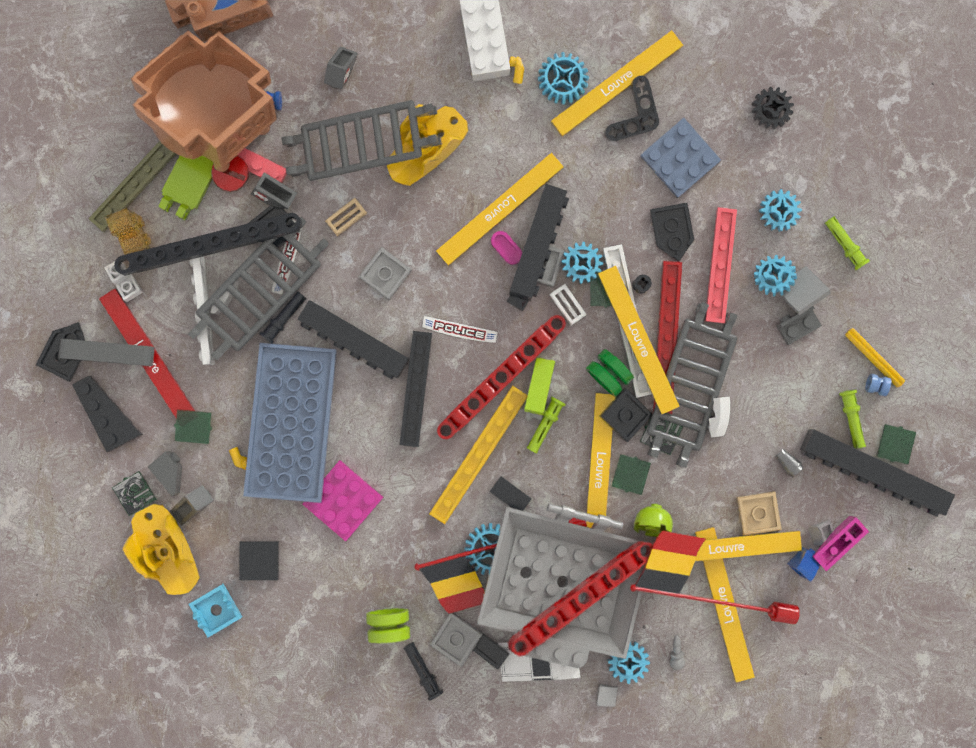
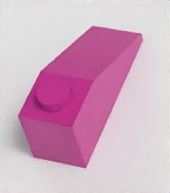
M849 515L835 528L812 557L827 571L869 531L856 517Z

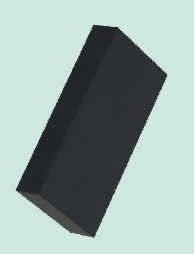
M500 476L490 490L492 494L508 506L521 511L526 508L532 499L502 476Z
M484 633L473 650L497 670H499L510 654Z

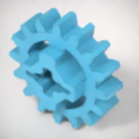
M782 189L777 194L775 191H772L770 193L771 197L766 195L764 197L766 201L760 203L764 207L759 210V213H763L760 220L765 219V226L770 224L772 231L776 227H778V232H781L783 227L787 231L790 229V225L795 226L797 224L795 220L801 218L797 214L802 211L801 208H797V205L801 202H795L796 195L789 196L790 191H787L785 194H783ZM776 199L775 205L769 206L771 201ZM779 207H780V210H783V211H784L782 214H781L780 211H777V209H778ZM792 215L791 218L787 222H785L786 216Z
M582 242L581 246L575 243L574 249L570 246L568 247L570 253L564 252L563 256L566 259L562 260L561 263L566 264V266L562 270L568 271L566 277L572 276V282L579 279V283L582 284L583 280L586 279V282L590 283V277L596 279L595 272L600 273L602 271L598 268V266H603V262L599 261L602 255L596 254L599 250L598 248L591 249L592 244L586 247L585 242ZM577 251H587L588 253L580 254ZM570 257L574 260L572 268L570 267ZM593 258L595 261L594 269L591 266V260ZM578 259H580L581 261L585 259V266H579L578 263L580 261ZM578 271L585 272L587 275H578L576 273Z
M775 255L774 259L767 256L766 262L760 260L761 266L756 265L757 272H754L755 284L759 285L760 291L765 289V295L772 292L775 297L776 292H779L782 296L783 290L789 292V285H795L794 279H797V273L794 272H796V267L792 266L791 260L785 262V256L781 259H778V255Z
M636 641L633 645L630 642L626 659L611 656L612 659H607V662L612 664L608 668L610 671H614L613 677L619 676L620 682L626 679L628 684H630L631 679L637 683L638 676L644 678L642 672H648L649 670L645 665L650 664V661L645 659L649 656L648 653H642L645 648L643 646L638 648V642ZM633 650L638 652L641 658L635 657ZM628 658H631L633 662H630L629 666H627L625 662L628 661ZM616 666L623 667L624 673L620 672Z

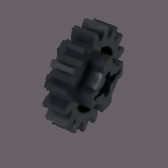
M769 87L768 91L763 89L761 95L757 94L755 96L756 100L752 102L755 108L751 110V113H756L753 119L760 120L759 126L765 123V129H768L770 125H772L773 129H776L778 125L780 127L784 126V121L788 122L790 120L789 116L794 113L790 108L794 106V103H789L792 97L785 96L786 90L781 93L780 87L773 91L772 87ZM767 97L766 103L761 105L762 100ZM784 111L783 116L781 118H778L779 113Z

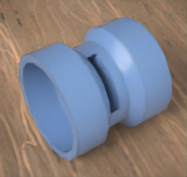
M870 374L865 385L866 392H877L879 395L886 397L890 391L891 378H880L878 375Z

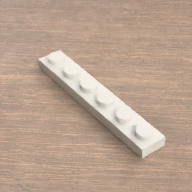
M204 256L189 260L194 272L191 275L192 285L195 286L196 293L193 294L194 304H197V310L208 299ZM208 310V311L206 312V314H207L209 317H210V310ZM195 312V320L198 324L201 321V319L196 315ZM207 325L197 336L198 342H201L199 359L203 362V365H215V360L211 356L214 352L212 330Z

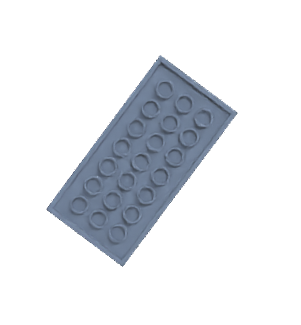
M260 343L243 496L322 503L337 355L336 349Z

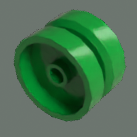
M603 349L597 356L603 367L599 363L592 361L585 369L608 393L616 397L622 391V386L618 381L628 385L635 377L623 362L608 350Z

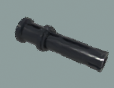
M297 291L275 319H270L269 325L263 332L260 331L259 334L273 344V339L280 331L283 332L286 322L307 298Z
M412 642L403 647L421 679L419 684L427 692L428 700H433L444 693L435 680L436 676L428 670L415 643ZM413 654H414L415 657L417 658V660H418V662H419V664H420V666H421V669H420V667H419V665H418L416 659L414 658Z

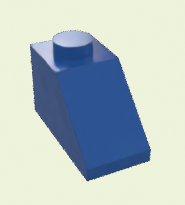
M802 547V551H798L787 563L800 577L810 582L814 579L820 567V564L812 557L815 551Z

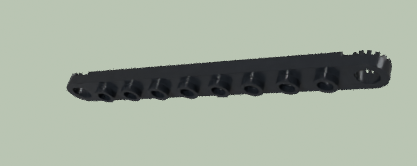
M287 213L122 255L116 259L114 267L118 273L124 276L296 233L301 229L302 221L297 214ZM296 219V225L289 228L287 226L288 220ZM123 261H129V267L126 270H121Z

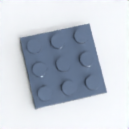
M685 118L681 119L640 155L676 198H679L721 161Z

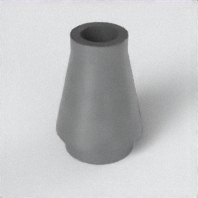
M785 449L775 456L786 474L792 478L804 468L801 465L802 462L789 454Z

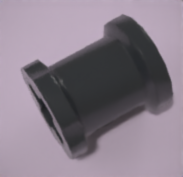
M642 274L636 277L632 287L637 293L642 294L650 289L652 282L649 276ZM641 280L643 281V283H646L643 289L641 288V285L637 284Z

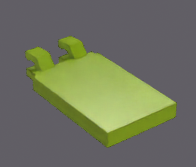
M179 156L161 191L164 197L161 199L158 207L169 212L175 201L181 204L175 215L186 220L191 209H198L213 179V161L204 156L196 159Z

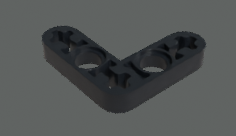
M637 76L631 83L639 116L607 126L605 137L609 141H618L652 131L658 127V113L650 83L645 76ZM638 80L645 83L642 90L643 93L647 91L648 94L638 97L637 94L641 93L640 88L635 86ZM647 98L650 101L648 109L640 106L641 99ZM648 117L651 120L654 119L655 123L652 124V127L644 125L642 126L644 130L641 131V124L638 119H641V123L647 121ZM629 122H634L637 125V130L634 133L627 130ZM620 124H623L625 136H623V132L616 134V138L613 135H609L611 127L614 130L621 129Z

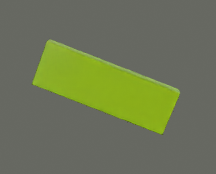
M536 357L524 412L544 415L555 361Z

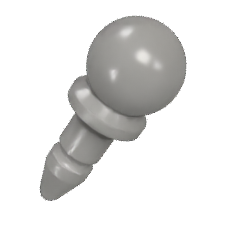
M678 635L674 637L673 651L670 653V666L675 670H681L685 666L684 653L681 651V641Z

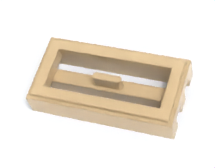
M354 198L325 221L338 237L365 216L367 212L357 199ZM356 204L357 207H355L352 211H350L348 214L342 217L339 221H337L335 224L331 223L341 214L347 211L350 207ZM359 210L361 211L359 214H357L354 218H352L350 221H348V222H347L345 225H343L341 228H339L338 230L336 229L338 226H340L343 222H345L347 219H349V218H350L352 215H354L356 212H358Z

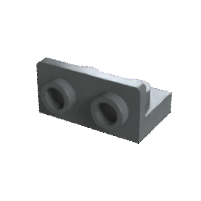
M814 306L801 315L795 314L790 316L788 314L779 319L781 323L776 325L787 345L822 326L813 311L815 309Z

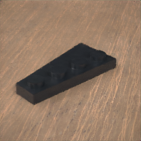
M87 376L72 384L106 452H110L143 435L132 424V421L122 413L117 404L107 396V393L92 376Z

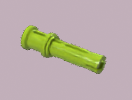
M835 216L824 223L844 249L845 257H848L855 266V271L870 262L869 258L866 259L860 251L861 247L855 245Z
M857 390L840 392L839 396H842L843 412L847 415L853 448L866 447L858 413L860 405L857 404L855 395Z
M552 396L550 398L551 402L546 411H544V417L529 445L526 447L536 454L553 422L558 421V415L562 407L566 406L565 403Z

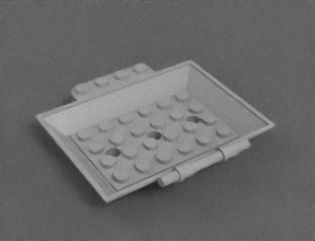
M548 503L547 511L557 513L555 519L506 507L477 624L513 632V635H515L527 623L619 553L638 542V540L605 532L609 527L621 530L623 522L612 520L611 517L600 514L596 516L577 511L573 507L557 506ZM576 518L594 524L591 528L568 523V521ZM642 546L640 550L641 555L646 553L645 546ZM646 563L548 640L524 656L574 668H581L586 664L589 651L626 659L642 591L635 590L632 592L630 586L637 582ZM523 567H528L530 574L523 578L520 571ZM615 569L610 571L611 579L616 575ZM565 576L566 584L562 587L558 586V578ZM584 592L578 597L580 603L585 600ZM553 616L548 618L547 626H551L554 623ZM518 641L515 644L516 651L522 648V641Z

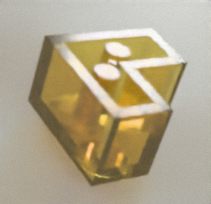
M126 208L105 217L111 234L118 238L124 255L150 248L151 239L143 230L145 224L140 215L138 216L135 212Z

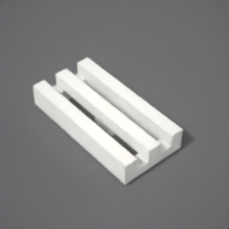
M566 284L549 294L570 326L587 315ZM563 289L581 315L578 316L561 293ZM556 294H558L575 319L572 320L556 298Z

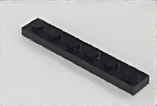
M413 331L399 444L403 446L419 447L432 333Z

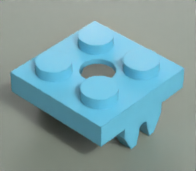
M224 583L189 604L194 613L193 619L197 620V626L204 630L207 637L212 636L243 617ZM215 604L222 608V612L218 616L211 613V607Z

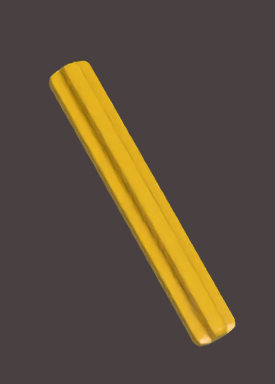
M854 328L846 332L845 336L885 377L891 378V383L898 388L905 383V379Z

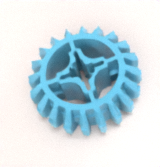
M562 52L560 58L555 53L553 56L554 60L548 57V63L543 62V69H539L538 73L542 75L538 77V81L542 82L539 84V89H544L542 91L543 95L549 93V101L554 97L555 104L558 103L559 99L562 100V105H565L566 99L571 104L573 103V97L579 100V94L584 95L585 93L583 88L588 87V83L585 82L589 80V76L585 75L588 69L583 68L584 62L577 63L579 60L578 56L573 60L571 59V53H569L568 57H565V53ZM560 65L569 66L570 68L562 69ZM553 69L556 78L550 84L548 74ZM577 73L579 83L574 88L571 78ZM560 76L563 78L567 77L566 81L564 79L560 80ZM564 88L568 92H560L556 89Z
M489 523V529H486L485 525L482 524V531H479L477 527L474 528L477 534H469L473 540H466L465 543L471 545V547H465L464 551L474 550L478 539L481 540L484 547L486 543L488 545L496 544L498 540L491 542L484 535L496 534L499 536L500 525L497 524L496 528L492 529V523ZM482 551L477 556L475 553L465 556L466 559H473L469 562L471 565L477 564L474 568L475 571L481 567V574L484 575L486 569L490 573L491 565L485 564L480 560L486 557L494 558L493 553Z

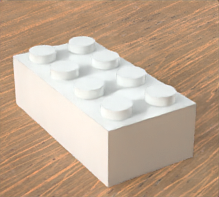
M460 0V10L473 82L509 76L510 64L499 0Z

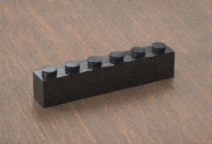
M545 184L509 295L530 302L532 296H537L539 286H536L538 279L542 280L545 268H542L544 261L548 262L551 251L548 248L550 243L554 244L557 233L554 230L556 226L560 227L563 218L560 212L562 208L566 209L569 200L566 197V190Z
M308 300L297 319L302 322L300 326L310 331L313 328L318 331L317 336L326 341L330 338L335 341L333 345L341 350L347 348L350 350L349 355L358 360L361 357L367 360L366 365L375 370L377 367L384 370L382 374L390 379H393V377L399 378L409 361V358L311 300Z

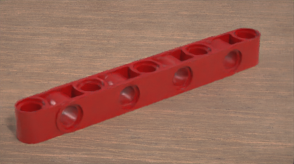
M559 315L551 317L521 344L438 426L437 433L439 437L450 439L469 423L556 339L565 328L564 318ZM553 320H559L562 327L558 330L554 329L551 326ZM526 346L534 348L532 356L524 354L523 350ZM499 372H503L507 376V380L504 383H499L496 380V375ZM471 399L479 401V407L475 410L470 409L468 406V402ZM442 426H450L451 434L449 436L441 434Z
M638 541L619 553L513 635L508 641L509 650L517 656H524L535 647L544 643L640 569L647 562L653 545L648 542ZM642 546L646 547V553L644 555H641L640 553ZM615 569L616 575L611 579L610 571ZM584 592L585 600L580 603L578 597ZM553 616L554 623L551 626H547L548 618ZM518 641H522V648L516 651L515 644Z

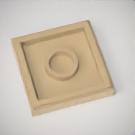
M775 491L736 497L743 536L782 530Z

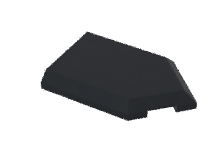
M688 203L650 209L656 246L680 262L694 241Z
M79 322L52 331L36 366L71 382L81 360L58 358L60 339L85 341Z

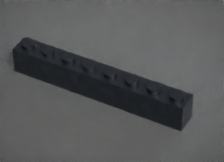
M815 429L808 430L800 448L801 451L805 452L804 456L812 460L818 458L822 460L821 464L833 468L835 466L840 468L839 472L844 475L850 476L853 474L857 476V481L864 484L870 482L875 485V489L884 493L887 490L892 493V497L903 501V498L909 500V505L920 509L922 506L928 509V514L938 517V515L946 516L955 497L953 493Z

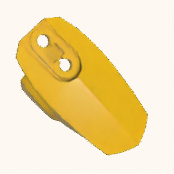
M418 104L415 108L422 107L424 105ZM444 106L437 110L436 115L417 118L420 139L435 134L438 137L439 133L444 132V136L441 137L442 145L421 148L422 156L420 158L387 165L389 174L395 182L411 186L441 164L460 145L468 133V123L454 107ZM408 115L400 125L403 153L414 151ZM454 119L458 120L457 124H452Z
M153 504L135 513L131 521L133 534L128 537L123 546V552L132 566L145 578L158 580L167 594L179 595L190 592L197 584L200 576L186 538L174 517L163 505ZM148 513L152 514V520L147 517ZM156 530L161 531V536L156 534Z

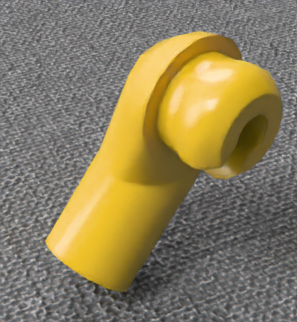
M511 56L509 59L510 67H515L513 83L522 84L524 75L522 60L518 56L517 58Z
M238 447L230 449L229 453L234 465L246 470L247 457L241 456Z

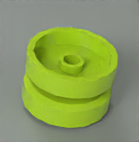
M390 608L366 613L367 624L373 626V628L367 631L368 642L392 643L409 639L411 637L410 627L404 624L409 621V609Z

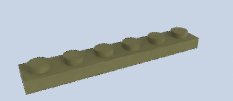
M159 141L88 219L105 233L176 153L166 148Z

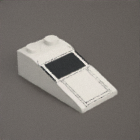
M508 641L498 642V645L510 653L501 666L502 682L580 678L579 668L527 656H517L509 650Z

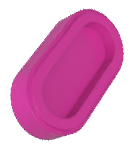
M495 232L491 237L493 248L506 263L510 265L518 264L522 256V250L506 232Z

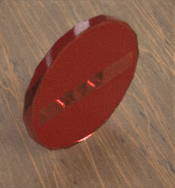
M238 155L229 162L230 166L224 172L216 170L213 164L211 170L212 180L223 191H238L248 181V165Z

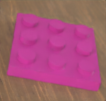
M339 460L324 478L322 503L303 502L302 505L346 542L384 497Z

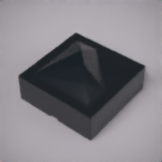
M510 295L506 302L523 311L529 301Z

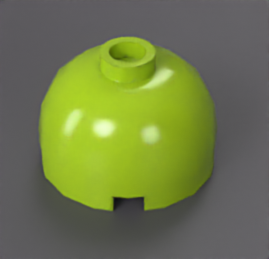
M651 504V506L641 509L636 514L633 528L637 533H640V530L646 531V536L657 538L661 531L672 532L673 520L671 515L665 509H662L661 505Z

